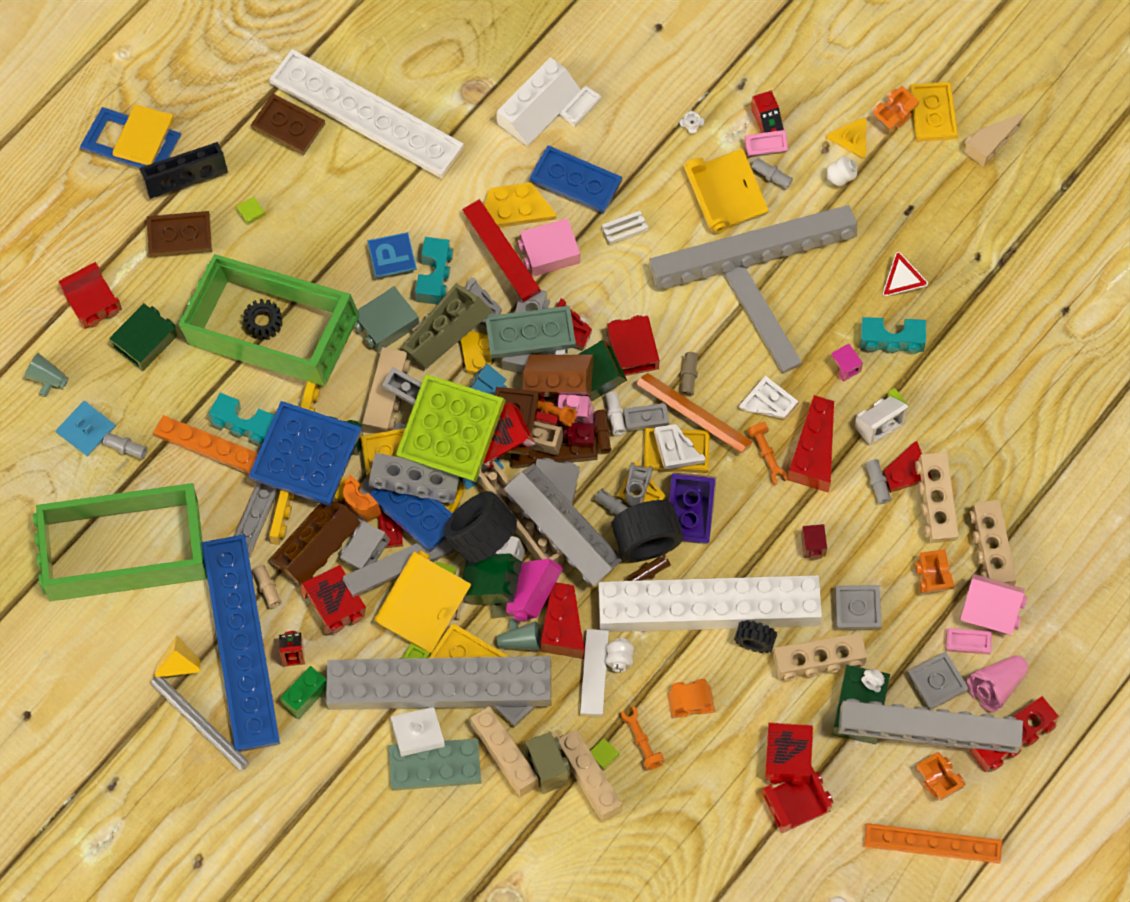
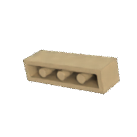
M382 347L362 423L365 433L375 434L394 430L396 425L394 414L395 411L400 409L401 398L385 390L382 384L392 367L403 373H409L411 360H408L407 352Z
M490 706L471 717V727L518 796L521 798L538 787L539 779Z
M577 729L559 738L562 757H566L571 772L601 822L603 823L621 813V801Z

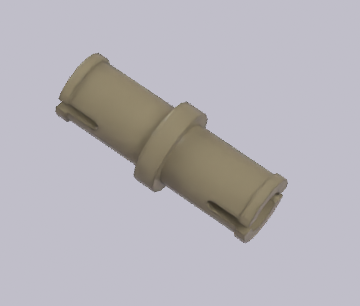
M695 352L685 353L684 369L681 371L683 378L680 394L683 396L694 395L695 379L698 377L696 369L699 354Z

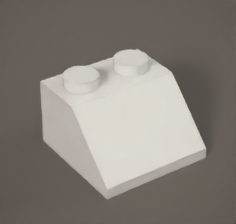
M891 396L886 400L880 399L874 404L872 409L868 411L863 410L856 416L854 427L866 443L871 446L904 425L908 406Z

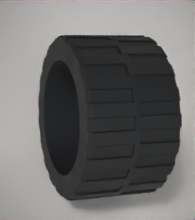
M485 491L471 497L451 515L445 525L444 536L467 562L478 563L494 555L508 542L516 529L517 518L495 493Z
M651 500L631 506L619 513L611 523L621 557L626 561L639 562L657 558L674 550L684 539L674 505L667 500Z

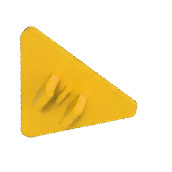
M861 118L828 133L826 138L864 159L866 157L867 119Z

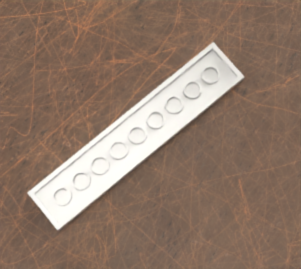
M293 49L269 79L270 84L441 179L464 148L462 142Z

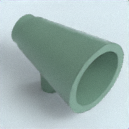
M39 352L32 359L24 378L44 383L39 394L47 397L52 386L64 389L69 380L66 374Z
M514 618L510 619L509 631L497 635L499 648L540 651L541 634L537 621L518 627V621Z

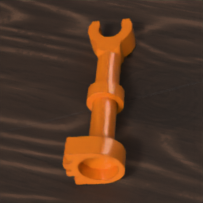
M538 400L537 409L542 410L543 413L559 416V420L571 427V423L575 422L574 419L577 418L578 411L569 406L559 408L551 402Z
M763 421L750 427L747 431L750 437L756 438L762 450L760 452L762 458L766 459L771 469L772 484L774 486L777 485V475L782 476L783 480L787 481L788 475L786 471L778 466L773 456L774 451L772 447H769L763 435L769 431L766 422Z
M634 706L632 707L633 715L631 717L626 716L625 712L621 711L622 721L631 727L636 737L635 742L637 746L641 747L646 758L643 762L646 770H653L662 766L665 763L664 757L661 752L653 754L648 744L649 739L643 733L638 723L637 709Z

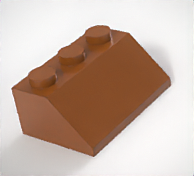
M530 354L523 371L522 390L539 391V397H558V395L564 394L588 396L591 398L593 355Z

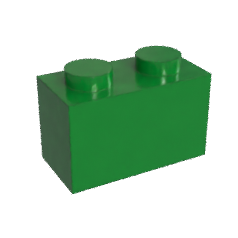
M310 665L280 697L282 706L299 720L327 690V679Z

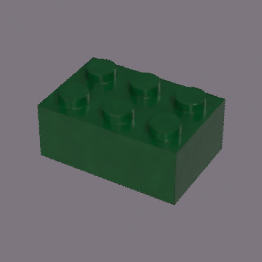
M846 665L832 735L876 745L877 737L839 733L840 707L843 701L848 699H857L860 703L868 704L869 702L876 701L884 705L890 674L881 672L884 676V684L880 686V692H875L867 688L861 680L865 676L864 672L870 669Z

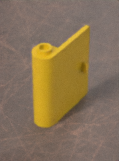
M743 148L704 162L703 158H695L684 165L711 232L721 233L729 227L769 213Z
M419 549L418 553L413 551L374 621L432 653L471 584L430 561L431 556Z

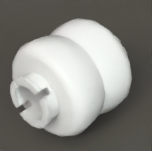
M843 156L836 162L830 163L827 168L828 180L839 187L844 186L848 181L854 180L858 170L856 162Z
M616 638L607 645L608 655L606 663L615 672H620V669L621 672H625L626 669L631 668L633 665L634 646L624 638H620V641L619 638Z

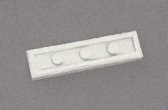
M587 629L581 716L603 717L608 630Z

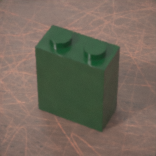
M143 303L115 331L109 340L112 348L141 371H144L177 337L176 325L170 319L161 317L155 307H149Z
M601 340L577 354L593 355L591 402L627 381L610 343Z
M511 553L494 554L478 563L466 561L462 579L471 585L463 600L471 605L513 603L515 593L517 592L522 561Z

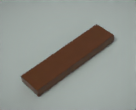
M595 438L594 447L568 446V441H562L558 456L530 449V455L510 453L512 469L525 468L532 464L536 465L537 459L549 458L558 463L598 460Z

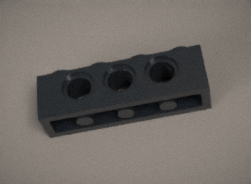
M218 142L139 168L145 190L150 199L228 173L224 153Z

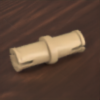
M261 564L254 567L252 572L258 581V589L260 593L264 594L269 608L272 609L280 606L282 600L275 589L276 584L274 580H271L266 570V566Z

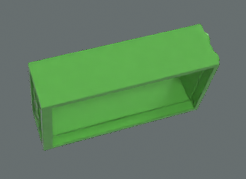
M214 254L209 264L206 265L203 277L197 283L194 295L188 301L185 313L181 315L179 327L190 346L326 386L360 314L349 293ZM227 282L332 312L333 314L310 361L204 329Z
M193 483L36 505L33 521L34 526H37L38 532L35 533L36 546L39 547L37 563L42 573L38 574L43 594L48 596L50 602L207 580L202 547L203 539L199 504ZM187 505L193 559L53 579L48 524Z

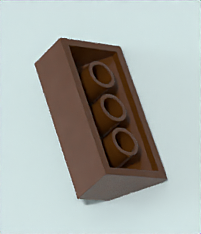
M333 501L331 506L320 503L269 558L268 562L292 582L301 586L303 582L313 578L317 570L322 568L327 563L328 558L341 548L342 543L348 536L354 533L361 522L341 503Z

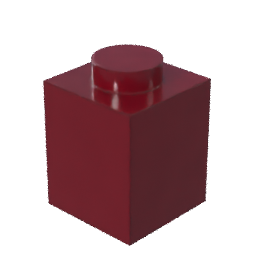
M824 524L802 526L801 538L804 558L818 560L826 556L827 541Z

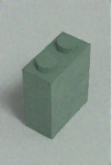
M393 286L358 309L360 315L354 328L358 333L362 332L367 345L370 348L374 347L379 353L382 347H388L411 332V329L419 324V316L396 287Z

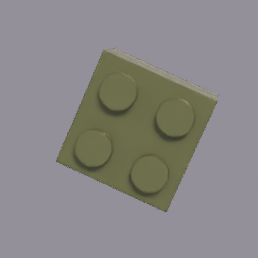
M551 731L526 740V755L531 768L539 779V787L542 794L568 785V777L570 776L568 761L566 757H561L560 750L562 748L558 737L553 738Z

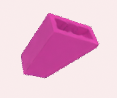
M550 558L522 562L514 602L507 603L506 612L512 615L515 620L521 622L537 618L562 572V566Z

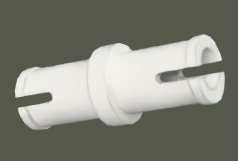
M609 392L604 396L608 408L607 418L611 421L613 435L620 436L626 433L623 421L624 411L620 407L618 393Z

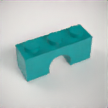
M432 237L424 238L422 265L432 266L436 270L429 275L418 274L415 290L416 302L438 305L447 294V285L444 284L445 279L450 277L448 261L453 259L454 248H450V240Z
M862 317L860 349H866L870 352L877 350H887L892 353L898 351H908L909 353L924 352L926 345V320L905 319L903 330L900 333L892 334L884 328V318Z
M220 392L208 413L212 425L219 429L226 428L238 437L245 436L253 443L262 445L275 415L258 408L252 418L241 419L238 417L241 410L240 401Z

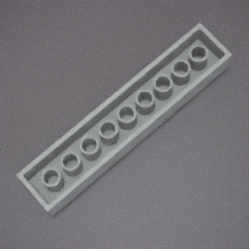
M550 656L327 660L326 704L330 710L552 706V662Z

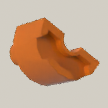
M902 85L890 92L888 95L889 100L885 104L879 103L873 110V114L891 131H893L895 126L900 128L912 116L910 111L919 105V100Z
M350 474L344 482L345 486L343 489V496L348 509L363 521H370L372 518L381 515L378 502L369 493L363 495L360 491L361 485Z
M945 549L919 553V561L915 562L917 575L921 574L922 578L920 580L921 593L954 589L952 574L949 572Z
M698 679L689 684L677 682L671 685L672 689L667 695L672 719L687 717L694 713H699L700 715L715 713L711 686L707 684L706 679Z
M940 752L916 764L918 772H921L925 778L924 785L934 798L938 797L940 801L965 786L962 776L960 774L956 775V773L954 774L951 771L953 766L947 757H943Z

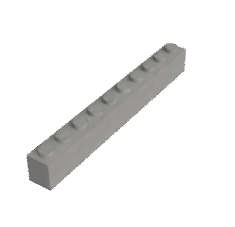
M846 205L649 258L650 273L657 290L667 289L675 285L690 283L697 279L730 272L740 266L749 267L753 264L770 261L782 256H789L801 251H808L819 246L849 240L857 236V222L850 206Z

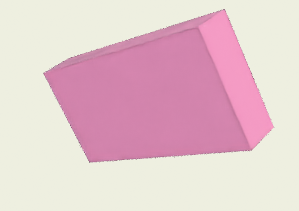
M786 130L744 135L747 156L788 151Z
M947 628L946 651L990 655L992 631Z

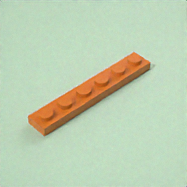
M164 415L153 432L157 438L250 474L258 455L256 451Z

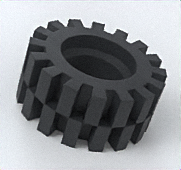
M260 299V303L257 304L255 300L253 301V306L249 304L247 306L248 310H244L243 320L245 329H247L249 335L252 334V338L256 339L258 336L259 340L263 341V337L269 340L270 335L274 338L276 331L278 333L281 331L280 327L283 325L282 315L276 303L273 302L271 304V301L268 299L264 303V300ZM260 314H268L271 317V321L267 325L260 326L255 323V318Z
M740 621L734 641L740 647H745L746 650L751 649L752 652L769 653L773 650L777 632L773 628H769L770 626H764L760 622L758 624L755 621Z

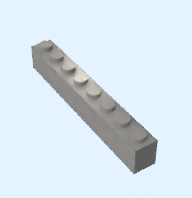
M857 699L843 701L840 707L839 733L1011 753H1018L1022 747L1023 721L1016 720L1015 717L1011 716L994 718V715L991 714L976 716L966 711L959 713H949V710L946 709L931 711L921 706L914 707L913 709L905 708L902 704L886 706L876 701L869 702L868 704L860 703Z

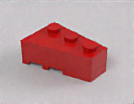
M556 582L550 592L541 639V652L584 659L585 650L574 585Z

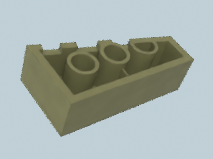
M456 283L402 345V348L417 363L427 369L493 311L479 296Z

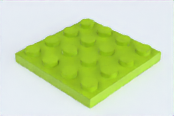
M425 374L396 456L476 482L506 400Z

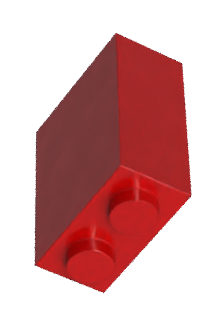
M636 315L631 319H616L607 323L609 343L615 351L625 376L659 369L660 360L648 315Z

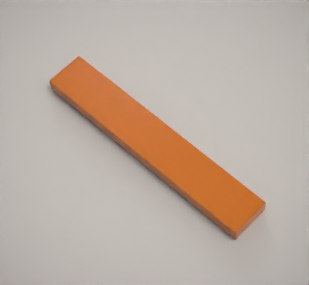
M647 373L641 376L636 383L739 452L743 453L752 445V440L651 374Z
M867 823L864 847L1000 864L1002 840Z

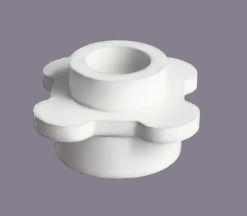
M693 111L688 112L684 119L680 120V126L687 128L691 134H695L697 129L704 125V119L700 118V115Z
M876 669L866 670L864 672L865 676L861 679L867 688L880 692V686L884 684V676Z

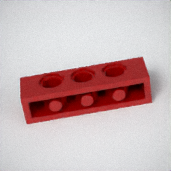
M1043 696L1013 716L1016 720L1023 721L1022 747L1026 744L1028 746L1033 745L1039 740L1038 736L1043 732L1048 734L1057 727L1056 722L1059 716ZM1028 721H1036L1038 723V727L1030 726L1028 724ZM971 748L969 752L987 773L991 769L996 771L1004 764L1003 761L1010 756L1012 759L1022 750L1020 749L1018 753Z

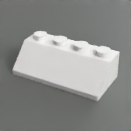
M550 57L496 111L497 124L525 146L529 147L560 115L562 109L581 89L567 69Z

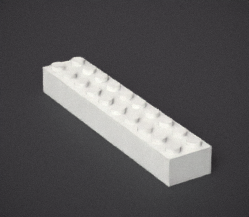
M819 576L599 582L598 587L600 630H608L609 632L738 628L740 621L745 622V620L755 621L758 624L760 622L763 623L762 625L770 627L820 626L822 618Z

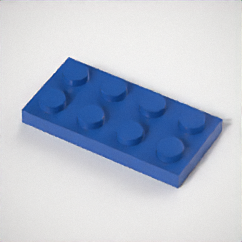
M547 145L529 180L531 183L604 214L622 182V176Z
M377 488L369 493L378 502L379 508L429 552L446 539L444 536L445 525L453 513L438 500L420 498L415 495L400 494L396 491Z

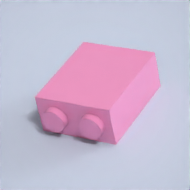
M568 218L520 232V240H517L520 253L524 252L526 258H523L524 265L527 270L531 271L532 277L580 263V251Z
M973 574L960 620L1012 635L1013 630H1018L1021 621V617L1018 616L1019 609L1025 608L1028 596L1024 595V588Z

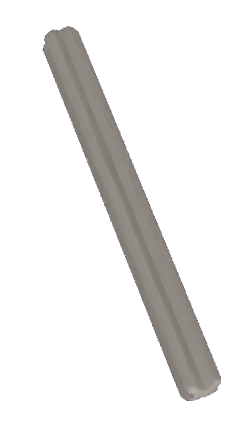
M155 676L152 679V685L240 771H243L249 765L248 760L239 751H236L235 747L163 677Z

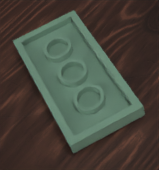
M570 306L493 315L485 318L491 358L576 348Z
M478 738L444 741L445 747L402 757L398 744L389 745L391 790L481 784Z

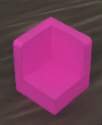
M849 343L832 353L833 359L840 367L839 376L843 382L862 371L863 362Z

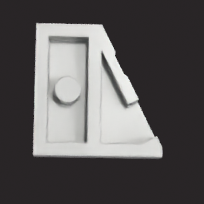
M765 376L740 404L739 409L785 420L799 402Z
M676 424L655 427L654 434L664 470L703 464L705 462L704 455H700L692 447L693 443L683 435Z

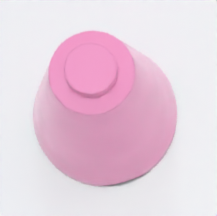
M1014 655L973 672L967 680L971 695L974 699L978 697L981 700L979 705L991 712L997 711L1005 704L1028 673V663L1023 657Z

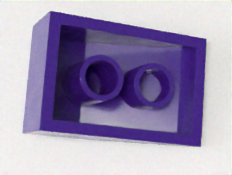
M676 472L672 474L670 502L674 505L684 535L683 541L710 542L716 476Z

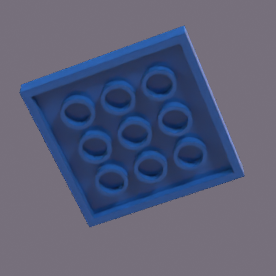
M281 401L251 469L249 479L331 506L362 432V427Z

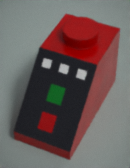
M772 90L752 96L751 109L761 133L784 130L779 106Z
M287 631L279 635V651L283 667L305 665L302 633Z

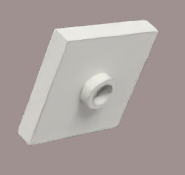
M426 708L391 716L401 757L445 747L435 708Z

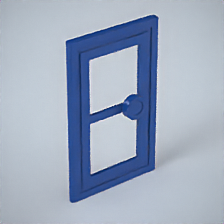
M102 107L82 141L80 148L137 168L146 166L145 164L113 156L114 148L96 143L108 120L125 126L129 115ZM169 129L165 137L166 141L154 163L170 158L182 133Z

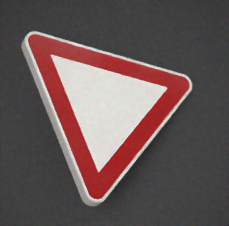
M900 252L895 254L883 291V295L886 297L928 286L925 278Z

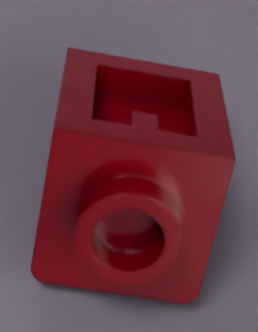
M571 423V427L564 425V438H568V446L594 447V424Z

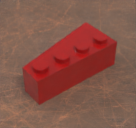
M816 395L813 396L789 469L788 481L829 493L832 466L834 401Z

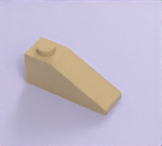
M1018 114L981 128L975 135L971 134L965 141L966 148L964 153L985 167L1022 126L1024 115Z

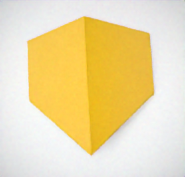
M176 635L157 663L155 676L163 677L199 673L201 661Z

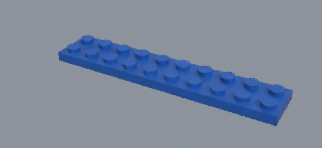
M243 534L202 542L235 750L242 752L279 745L280 738L246 536Z

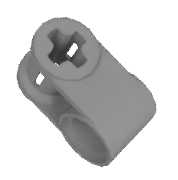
M631 462L626 486V501L629 505L634 506L644 502L652 476V466L646 468L636 466L635 463ZM638 491L641 494L633 495L631 492Z

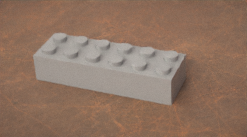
M535 464L520 472L504 488L508 498L517 503L522 508V513L537 524V529L552 540V545L567 556L566 559L569 564L580 570L586 582L592 583L593 586L596 585L623 560Z

